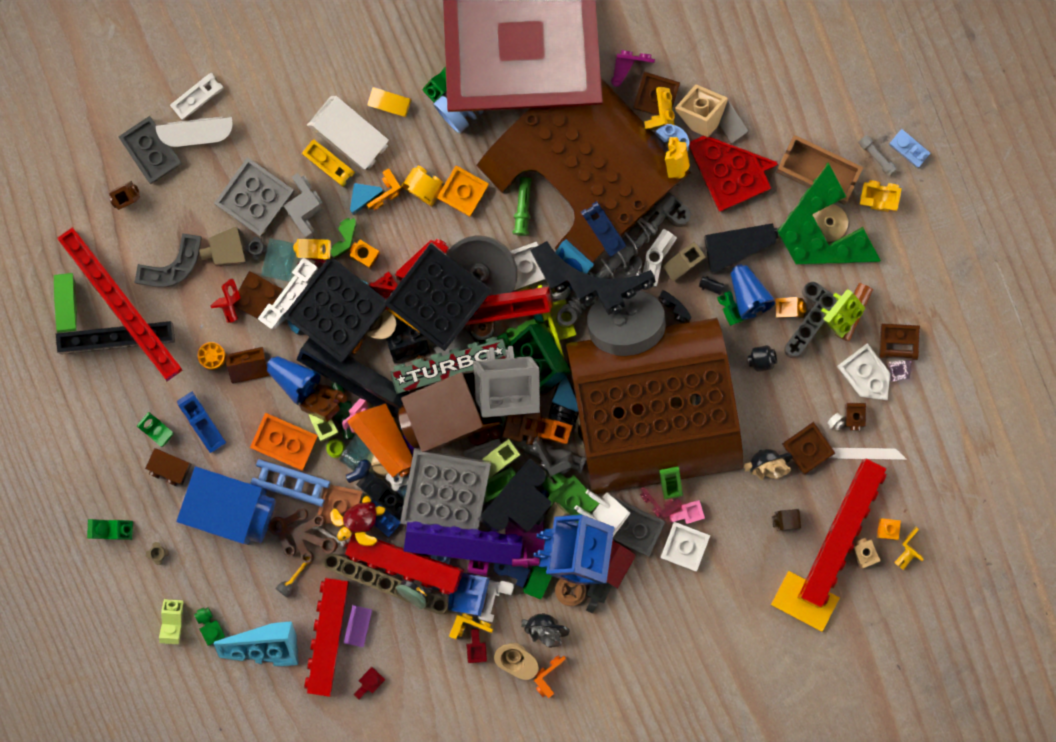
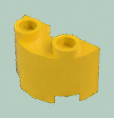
M669 137V151L666 152L665 157L668 178H683L690 166L686 143L680 142L677 137Z
M418 165L416 168H412L400 187L432 207L443 188V181L436 176L431 178L426 174L427 170Z
M869 180V183L864 182L860 205L871 207L870 209L889 212V210L897 212L902 188L888 183L887 187L880 186V182Z

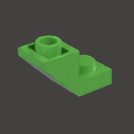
M347 218L340 222L341 226L338 227V230L345 241L343 243L338 241L331 246L330 253L334 259L348 252L352 246L357 226L354 218L351 220Z

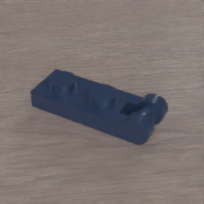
M596 201L592 204V207L587 210L585 208L581 213L611 257L627 246L600 204ZM598 213L600 217L594 221L591 216Z

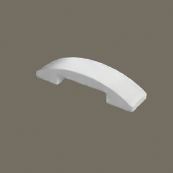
M302 258L292 272L295 274L274 304H268L258 319L272 330L279 326L286 319L283 317L284 313L315 276L318 267L307 259Z

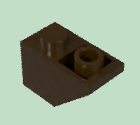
M799 509L774 512L772 525L773 528L776 527L777 531L801 528Z

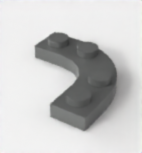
M182 233L177 258L165 267L138 264L134 283L152 287H169L183 281L196 266L202 237Z

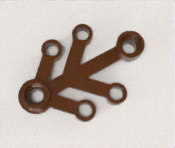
M304 508L298 509L296 513L286 518L279 516L272 518L269 523V530L273 535L279 537L284 548V554L288 557L294 556L297 549L294 545H290L286 534L293 536L301 553V560L304 563H310L314 559L313 553L308 551L304 540L321 546L322 551L325 553H333L338 548V543L334 538L323 539L306 532L316 526H323L326 522L323 515H316L312 520L296 528L288 525L297 520L307 519L308 511ZM300 511L304 512L303 518L299 515ZM318 517L322 519L321 524L317 523ZM278 522L281 524L280 530L276 527ZM329 542L333 543L332 549L328 547ZM289 547L293 550L292 554L288 553ZM306 554L310 555V559L308 561L305 559Z

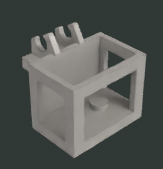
M508 346V350H505L506 358L495 359L494 348L492 347L486 352L487 360L473 361L474 403L482 417L540 412L539 367L531 357L514 358L513 346Z

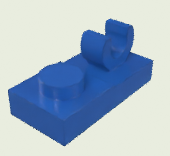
M371 498V502L374 503L376 507L381 506L378 502ZM385 509L383 515L376 516L374 525L387 537H390L400 525V521Z

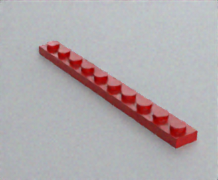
M72 227L57 237L62 247L166 382L183 370L74 228Z

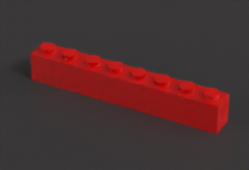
M867 458L862 459L797 598L817 608H822L823 605L827 604L830 598L828 593L831 588L835 587L838 581L836 577L838 571H842L846 564V560H844L846 554H850L854 547L853 539L862 530L861 522L870 513L871 509L868 507L871 501L874 502L878 496L879 491H877L879 484H883L887 476L885 471L887 468Z

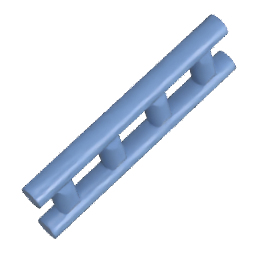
M258 459L256 466L262 469L259 479L254 477L251 479V485L323 507L325 500L319 497L322 487H330V481ZM269 470L279 473L276 484L266 482ZM287 476L297 479L294 490L284 487ZM304 482L315 484L312 496L301 493Z

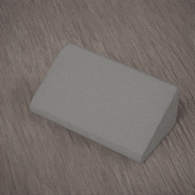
M727 101L719 125L730 142L734 143L748 134L749 131L730 102Z
M465 328L460 331L445 351L437 345L433 348L436 354L442 352V356L450 354L449 350L460 347L462 351L468 349V344L475 342Z

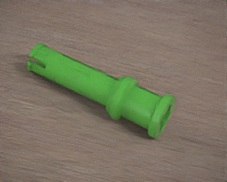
M521 177L519 179L517 213L514 214L515 230L512 231V234L529 236L528 223L531 216L528 212L532 178Z

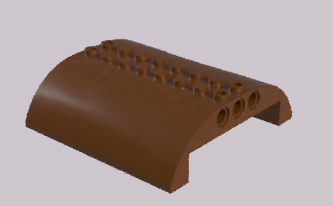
M602 78V105L530 108L489 148L476 165L501 193L505 192L521 173L533 171L542 175L570 204L575 217L573 226L554 249L557 250L561 243L567 239L593 264L606 250L583 217L582 210L585 208L586 210L589 209L597 201L619 235L622 236L676 185L678 186L691 174L687 170L683 178H668L665 157L669 148L650 129H645V123ZM595 213L591 217L595 221L600 216L598 213Z

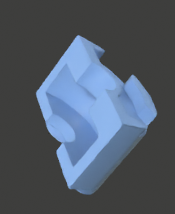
M667 124L656 130L655 135L663 143L669 142V137H677L680 142L686 143L688 152L689 139L683 129L676 125Z

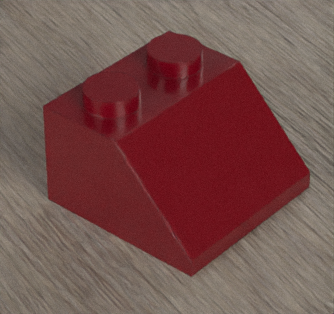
M612 541L607 583L618 589L636 554Z

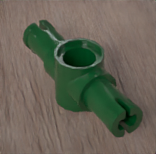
M332 383L333 390L342 391L345 395V390L343 387L339 386L336 383ZM347 398L345 403L340 402L338 404L340 410L334 415L335 421H338V424H340L344 440L355 438L350 426L345 430L342 422L350 416L349 410L352 408L351 400L349 401Z

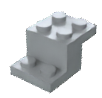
M297 173L292 176V179L301 191V194L285 204L284 208L306 239H314L312 233L315 231L308 222V219L322 210L320 204L323 202L316 191H310L312 187L304 175L301 177Z

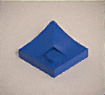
M463 573L457 592L451 593L448 597V611L481 617L490 579Z

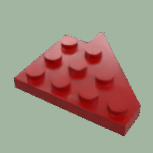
M701 136L689 142V149L718 212L771 190L764 172L778 166L776 161L712 137Z

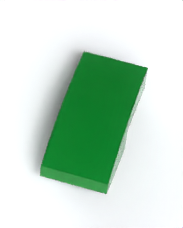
M539 566L532 567L531 575L523 589L525 594L540 600L542 599L552 577L546 574L547 569Z

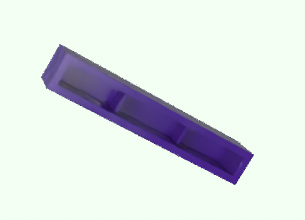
M417 521L407 522L404 552L512 565V558L520 559L522 536L516 534L507 535L499 534L495 531L468 530L456 526L444 527L439 524L429 525Z

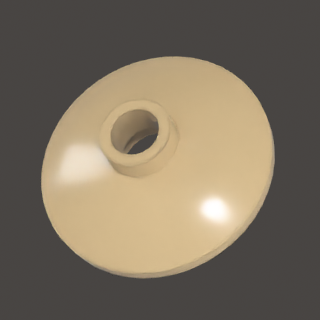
M832 204L813 214L827 242L840 239L847 231L848 218L844 210L839 206ZM829 218L832 219L833 224L828 225L826 223V220Z

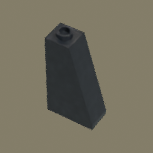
M773 223L705 235L704 240L711 275L774 245L776 239H779L777 227L774 228Z

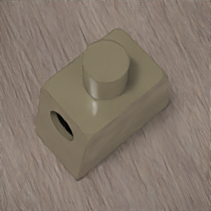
M237 226L208 238L210 247L200 249L202 261L213 258L215 266L247 264Z

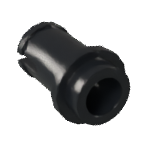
M702 276L698 287L702 288L701 290L706 289L720 295L724 284L709 279V276Z

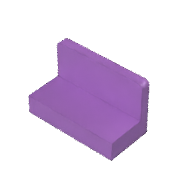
M352 605L344 639L345 644L364 647L372 609Z

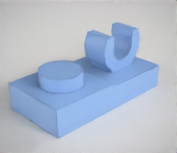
M902 129L889 143L893 149L917 168L931 154Z

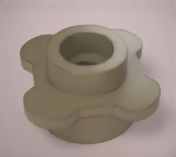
M154 542L152 544L153 547L146 552V557L148 559L151 558L156 565H161L164 557L169 555V550L161 547L159 542Z

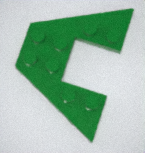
M829 162L826 163L817 179L815 178L811 187L801 197L795 209L790 212L787 220L779 227L778 233L795 264L880 262L881 260L863 227L828 244L813 214L847 197Z

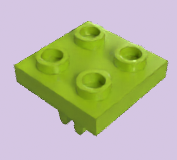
M848 289L842 296L837 293L833 295L837 302L830 311L825 308L821 310L825 315L824 321L841 338L850 331L851 326L862 316L863 311L866 309L855 294Z

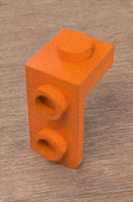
M556 656L550 661L551 666L545 670L543 667L535 675L534 681L538 685L536 690L542 697L546 695L550 698L554 694L543 680V677L566 659L565 656Z

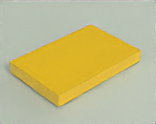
M788 571L770 605L823 632L840 597L829 592L830 598L827 604L823 605L822 608H817L797 598L806 579Z

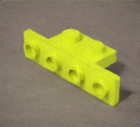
M565 299L553 302L550 312L541 313L543 320L548 321L549 327L547 329L563 358L564 355L559 341L576 336L573 325L563 328L559 326L556 320L559 310L567 304ZM569 313L561 315L563 321H571Z

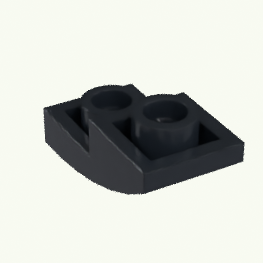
M662 290L659 299H661L660 303L670 308L671 306L675 307L672 314L675 315L674 318L682 323H685V321L689 322L691 315L685 306L673 295Z

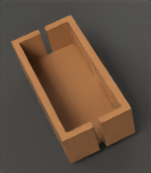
M794 135L776 173L810 188L815 178L817 179L825 168L826 163L829 162L847 196L837 202L845 205L864 167Z

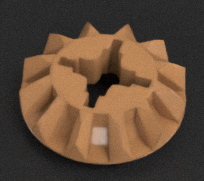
M563 579L557 582L555 594L562 604L575 606L582 602L586 594L585 585H577L574 590L575 598L571 594L563 595L567 591L565 584L570 587L577 584Z

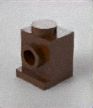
M866 403L845 404V427H850V431H861V427H866ZM854 413L859 414V420L853 419Z

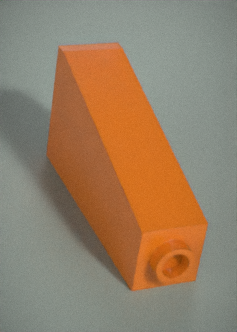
M386 404L356 413L347 421L391 477L398 475L404 477L410 474L413 457Z

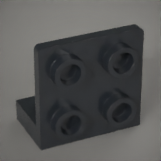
M395 317V331L386 338L394 364L416 358L418 355L422 356L431 353L426 336Z

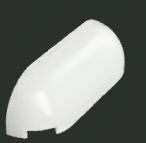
M213 117L170 122L166 125H157L156 132L163 143L173 147L214 143L224 140L230 134L232 117Z

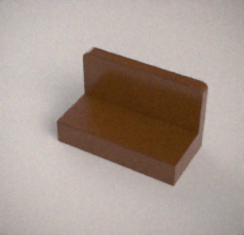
M263 347L226 354V364L231 383L234 384L269 376Z

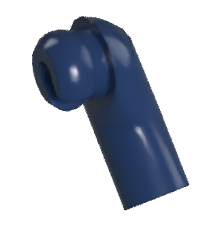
M366 459L361 460L355 471L346 474L347 481L352 483L366 477L371 467L370 461Z

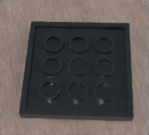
M431 242L384 304L445 351L488 297L492 289Z
M330 256V259H327L284 313L283 317L338 361L344 363L387 309V306L384 304L385 298Z

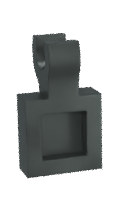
M608 583L591 584L586 595L591 597L586 611L593 614L598 602H605L612 585Z

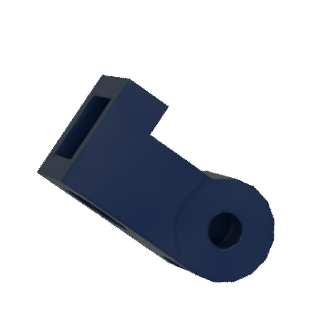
M494 563L493 567L496 574L500 576L507 575L517 579L516 585L522 588L530 573V569L523 566L512 567V565Z

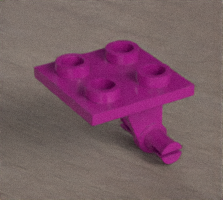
M621 50V54L617 53L611 84L614 87H619L635 60L655 63V59L651 58L652 55L640 53V57L632 56L633 52Z
M508 521V525L505 527V534L522 536L520 559L512 558V567L524 566V568H528V566H539V559L533 557V555L538 550L544 551V541L536 538L537 534L544 531L543 521L539 526L535 524L527 533H523L512 522Z

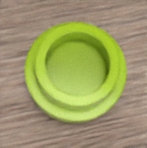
M339 439L330 440L326 446L328 455L333 458L341 457L346 450L345 444Z

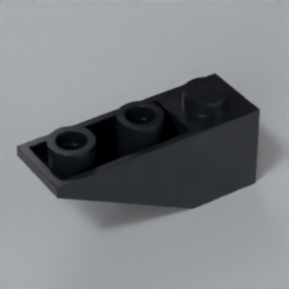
M369 471L367 476L360 479L356 485L401 520L405 499Z

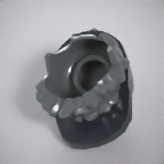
M535 614L529 620L522 619L521 627L524 628L527 634H530L532 641L535 642L539 639L549 648L561 646L560 637L568 636L570 632L568 627L558 625L556 619L549 614Z

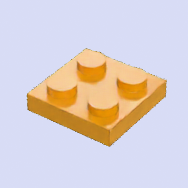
M456 165L437 199L471 217L489 183Z

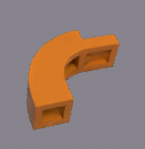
M542 418L541 422L538 423V436L544 440L567 444L572 425ZM527 419L525 429L529 430L531 424L530 419Z

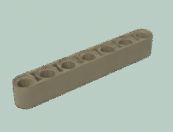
M329 553L323 558V565L326 569L410 603L400 596L396 590V587L401 584V580L334 553ZM334 556L337 559V565L331 568L327 565V560L329 557ZM348 564L355 566V572L352 575H348L345 572V567ZM366 571H370L373 574V579L370 582L363 580V574ZM384 578H388L391 581V586L388 589H383L380 585ZM433 593L428 594L424 609L436 614H443L448 609V602L441 596ZM442 600L445 603V608L442 611L435 610V601Z

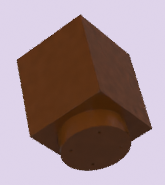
M474 370L460 372L401 398L404 405L399 409L401 429L413 448L421 449L422 452L447 447L503 423L500 416L482 417L476 409L474 403Z

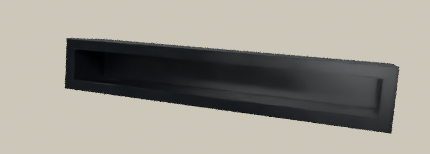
M310 337L300 349L296 359L361 399L366 400L371 405L377 407L386 404L393 418H396L400 407L404 406L401 398L410 394L409 391L396 394L392 381L359 363L352 357L348 356L344 363H341Z

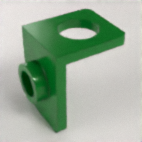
M150 412L137 424V427L160 447H164L174 435V432ZM152 419L151 424L148 427H144L145 422Z

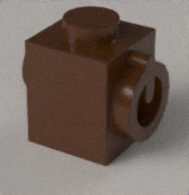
M129 181L109 193V200L114 208L120 210L136 202L140 198V191L132 181Z

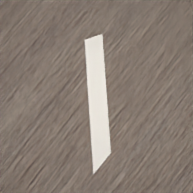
M832 448L835 454L829 457L836 459L907 460L898 450L885 448Z

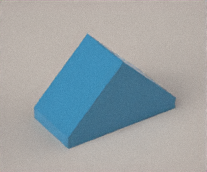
M354 183L350 206L351 213L355 215L366 207L368 203L384 193L383 189L377 186Z
M565 376L558 386L552 403L578 412L575 395L567 376Z

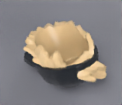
M759 450L758 453L754 454L750 463L744 464L745 471H750L751 474L756 475L760 480H763L764 476L771 479H779L791 471L786 463L792 460V454L785 453L779 455L775 450Z

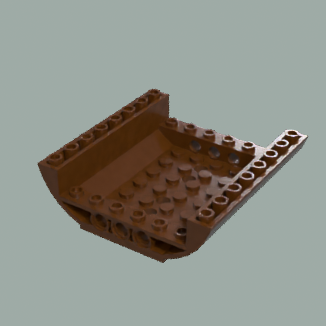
M717 318L666 326L664 335L656 345L647 351L629 356H619L604 352L595 346L591 339L566 343L587 459L591 492L602 494L661 483L659 470L677 466L679 467L681 480L743 469L744 460L739 418L728 355ZM692 394H698L701 397V402L698 405L691 404L690 397ZM674 397H678L682 401L681 406L677 409L671 406V400ZM635 404H641L643 406V413L635 415L632 407ZM616 407H621L624 410L622 418L614 417L613 410Z

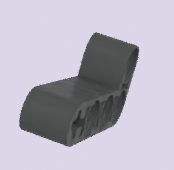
M816 282L807 283L802 290L803 297L814 306L785 345V354L790 358L798 357L824 323L825 315L821 310L825 308L830 311L837 302L831 292ZM807 287H814L816 295L810 296L807 293ZM823 298L831 299L832 306L825 307L822 303ZM818 313L821 321L818 323L813 322L811 315ZM801 329H808L810 336L803 338L800 335ZM798 340L802 342L796 348L798 352L792 353L790 351L791 347L789 345L793 346Z

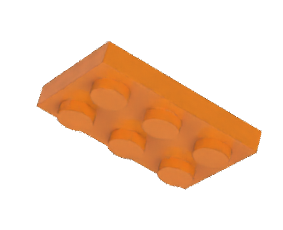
M265 413L250 448L303 471L318 435Z

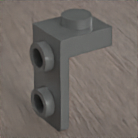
M540 436L534 439L533 449L537 455H540L543 460L541 461L542 466L546 472H549L550 476L559 472L563 474L571 469L570 467L573 464L571 455L553 462Z

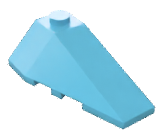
M292 622L271 623L214 642L219 658L239 661L252 659L255 660V663L262 664V661L272 662L273 666H292L299 663L297 634Z

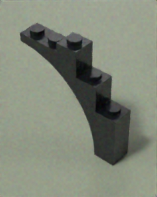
M548 241L530 250L553 294L556 292L562 293L568 286H571L580 305L583 303L588 304L598 296L608 315L617 314L623 310V307H625L624 298L630 299L636 295V292L642 289L647 290L656 282L651 270L637 276L620 279H606L585 274L565 263L554 252Z

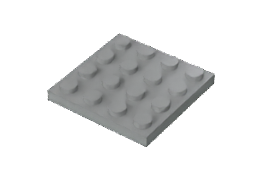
M414 448L400 524L407 525V522L417 521L422 524H439L444 527L456 526L461 529L478 530L480 521L478 518L481 516L491 462L434 451L422 452L421 449Z

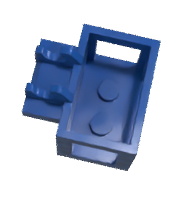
M585 515L554 517L553 529H545V531L537 534L536 538L545 541L544 551L538 550L537 553L534 552L533 557L540 559L539 567L547 569L546 574L577 585L606 584L614 526Z

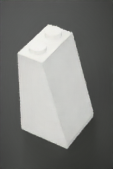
M330 96L307 124L309 128L363 170L366 168L370 169L376 162L374 158L377 154H382L388 147L386 143L389 140L337 96Z

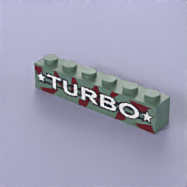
M496 336L486 339V344L479 345V342L468 344V349L462 351L458 347L449 350L450 354L442 356V352L431 355V360L424 361L423 358L412 361L413 365L407 367L405 363L393 366L394 370L390 371L396 394L442 381L460 372L473 371V361L487 360L486 352L492 347L494 348L495 359H505L506 349L503 339L498 340Z

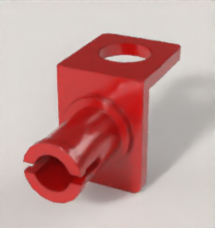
M229 279L221 286L225 297L217 299L210 307L222 308L226 322L232 323L238 320L233 304L241 297L234 279ZM229 286H231L233 289L232 296H230L228 293Z

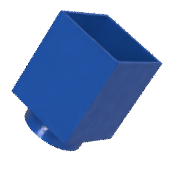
M195 466L176 522L245 545H249L250 540L262 543L273 515L276 499L265 496L267 490Z

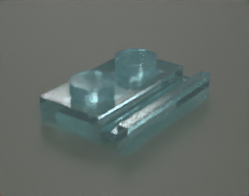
M270 238L261 275L289 282L295 257L293 250L295 243Z

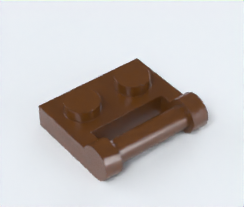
M882 323L880 328L879 358L900 357L918 360L920 326ZM886 344L912 345V350L886 349Z

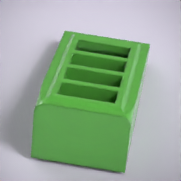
M679 467L659 470L664 500L683 496Z

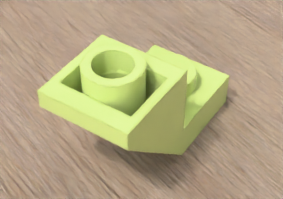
M164 599L161 612L162 625L159 643L179 644L183 615L182 600Z

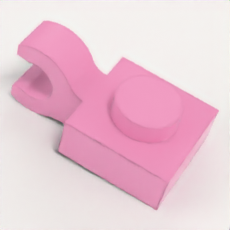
M360 398L349 410L350 416L342 422L345 430L350 426L347 421L356 413L369 409L366 400Z
M700 500L681 505V512L669 515L671 523L684 519L685 523L688 524L705 519Z

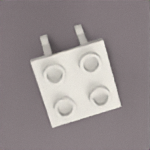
M587 490L586 494L600 503L592 514L578 505L574 509L582 515L614 526V537L630 515V512L609 493L606 492L603 498Z

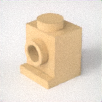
M866 538L855 542L856 546L853 547V551L861 569L881 561L872 540L867 541ZM865 548L870 551L868 556L863 554Z

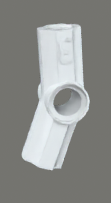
M665 229L662 230L645 256L643 273L649 270L653 272L656 282L653 283L652 287H657L662 260L677 239V237ZM651 253L659 255L657 262H652L649 259Z

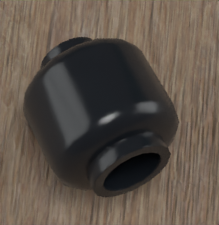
M769 345L753 348L751 355L748 356L749 366H753L757 372L773 369L775 364H777L775 349H771Z

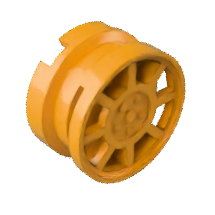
M215 342L203 344L198 351V360L206 369L216 370L221 368L226 361L225 350Z

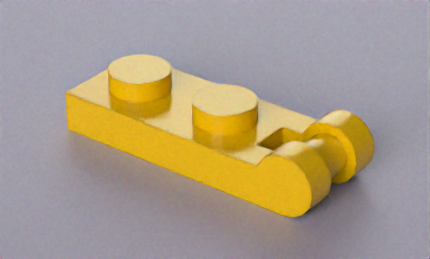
M314 139L301 153L342 187L346 185V180L355 174L350 167ZM339 168L344 171L340 177L336 174Z

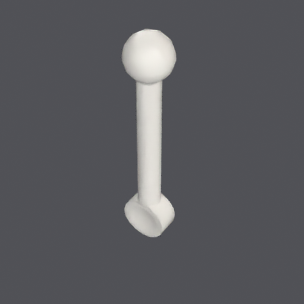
M320 526L312 528L322 532L329 538H334L340 544V547L345 548L347 546L345 540L339 541L337 537Z

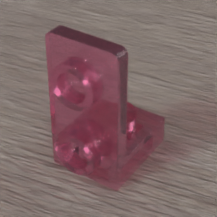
M644 487L640 489L642 492L640 494L641 498L646 504L648 502L654 507L652 511L658 518L662 517L665 519L682 505L678 498L675 501L671 498L663 505L665 509L662 510Z

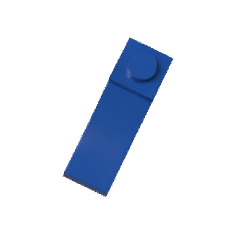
M193 391L176 401L210 453L226 443Z

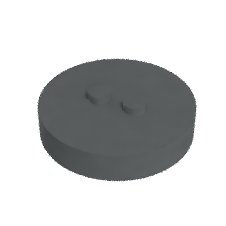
M638 291L634 297L630 299L624 298L625 307L617 314L608 315L600 299L593 304L587 317L589 335L595 346L604 352L619 356L639 354L656 345L664 335L666 323L663 306L657 298L647 292Z

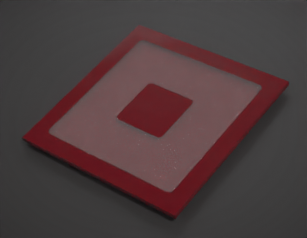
M443 0L448 112L602 105L595 0Z

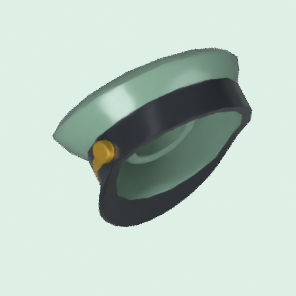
M402 580L401 584L396 587L397 592L403 598L419 609L425 608L426 596L433 593V591L419 587L407 580Z

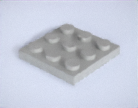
M247 157L214 204L262 237L294 193V190Z

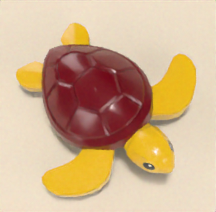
M365 496L362 503L348 509L343 517L337 509H333L331 512L333 524L336 527H343L337 534L338 540H346L353 533L360 545L373 546L376 544L377 539L366 535L365 532L374 526L376 516L385 513V508L381 506L376 507L371 502L369 496Z

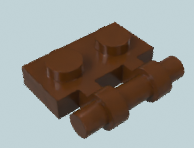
M318 384L316 390L319 393L317 395L311 393L299 406L302 411L328 422L340 410L338 404L347 401V396L342 391L332 390L326 384Z
M540 408L539 413L507 415L502 438L522 442V437L526 436V444L533 446L534 439L538 436L537 428L538 423L542 419V408ZM527 419L531 420L529 430L525 429Z

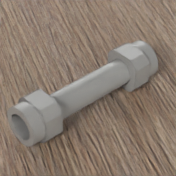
M865 135L858 143L864 150L867 149L883 167L882 171L890 176L897 168L892 162H888L872 144L871 138Z

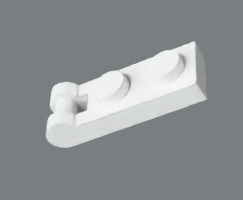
M213 73L208 74L170 105L182 121L224 89L221 83H217ZM207 84L212 87L209 91L205 89Z

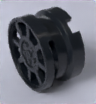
M553 405V414L550 415L549 420L560 421L572 425V428H574L576 424L574 421L579 413L562 406Z

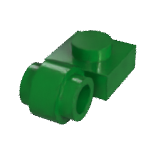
M209 607L197 610L194 616L198 624H205L199 630L207 646L226 637L218 620L210 622L213 615Z

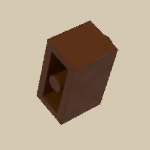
M154 448L145 469L149 470V475L158 479L160 476L167 478V483L177 486L178 483L183 485L192 464Z

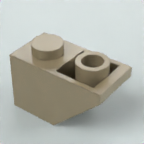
M693 242L662 267L674 282L705 260L706 256L697 244Z

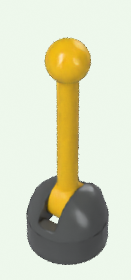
M306 556L305 559L308 561L310 556ZM303 563L289 581L281 582L275 589L288 598L293 591V581L305 566L310 563Z

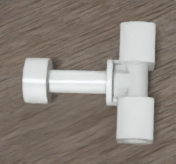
M489 580L484 611L481 613V617L478 616V619L493 622L494 615L491 614L495 595L499 596L500 593L512 595L514 584L505 581L496 582Z

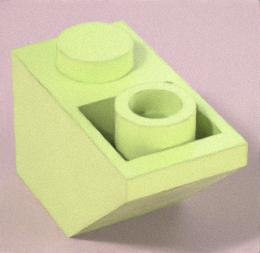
M309 414L321 442L339 434L332 418L326 422Z
M509 439L482 459L491 462L489 479L520 457V454Z

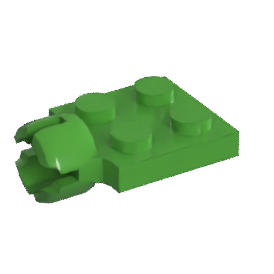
M559 472L551 476L556 482L555 484L548 477H545L544 482L541 484L549 494L547 499L551 501V506L554 502L559 503L570 514L569 516L582 515L574 509L576 505L590 513L600 504L586 494L587 489L574 475L570 478H565Z

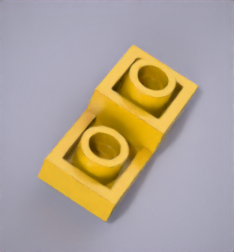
M373 87L368 106L407 117L412 99Z

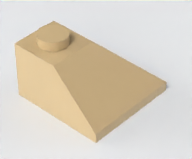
M695 85L675 107V111L692 131L709 137L720 123L728 98Z

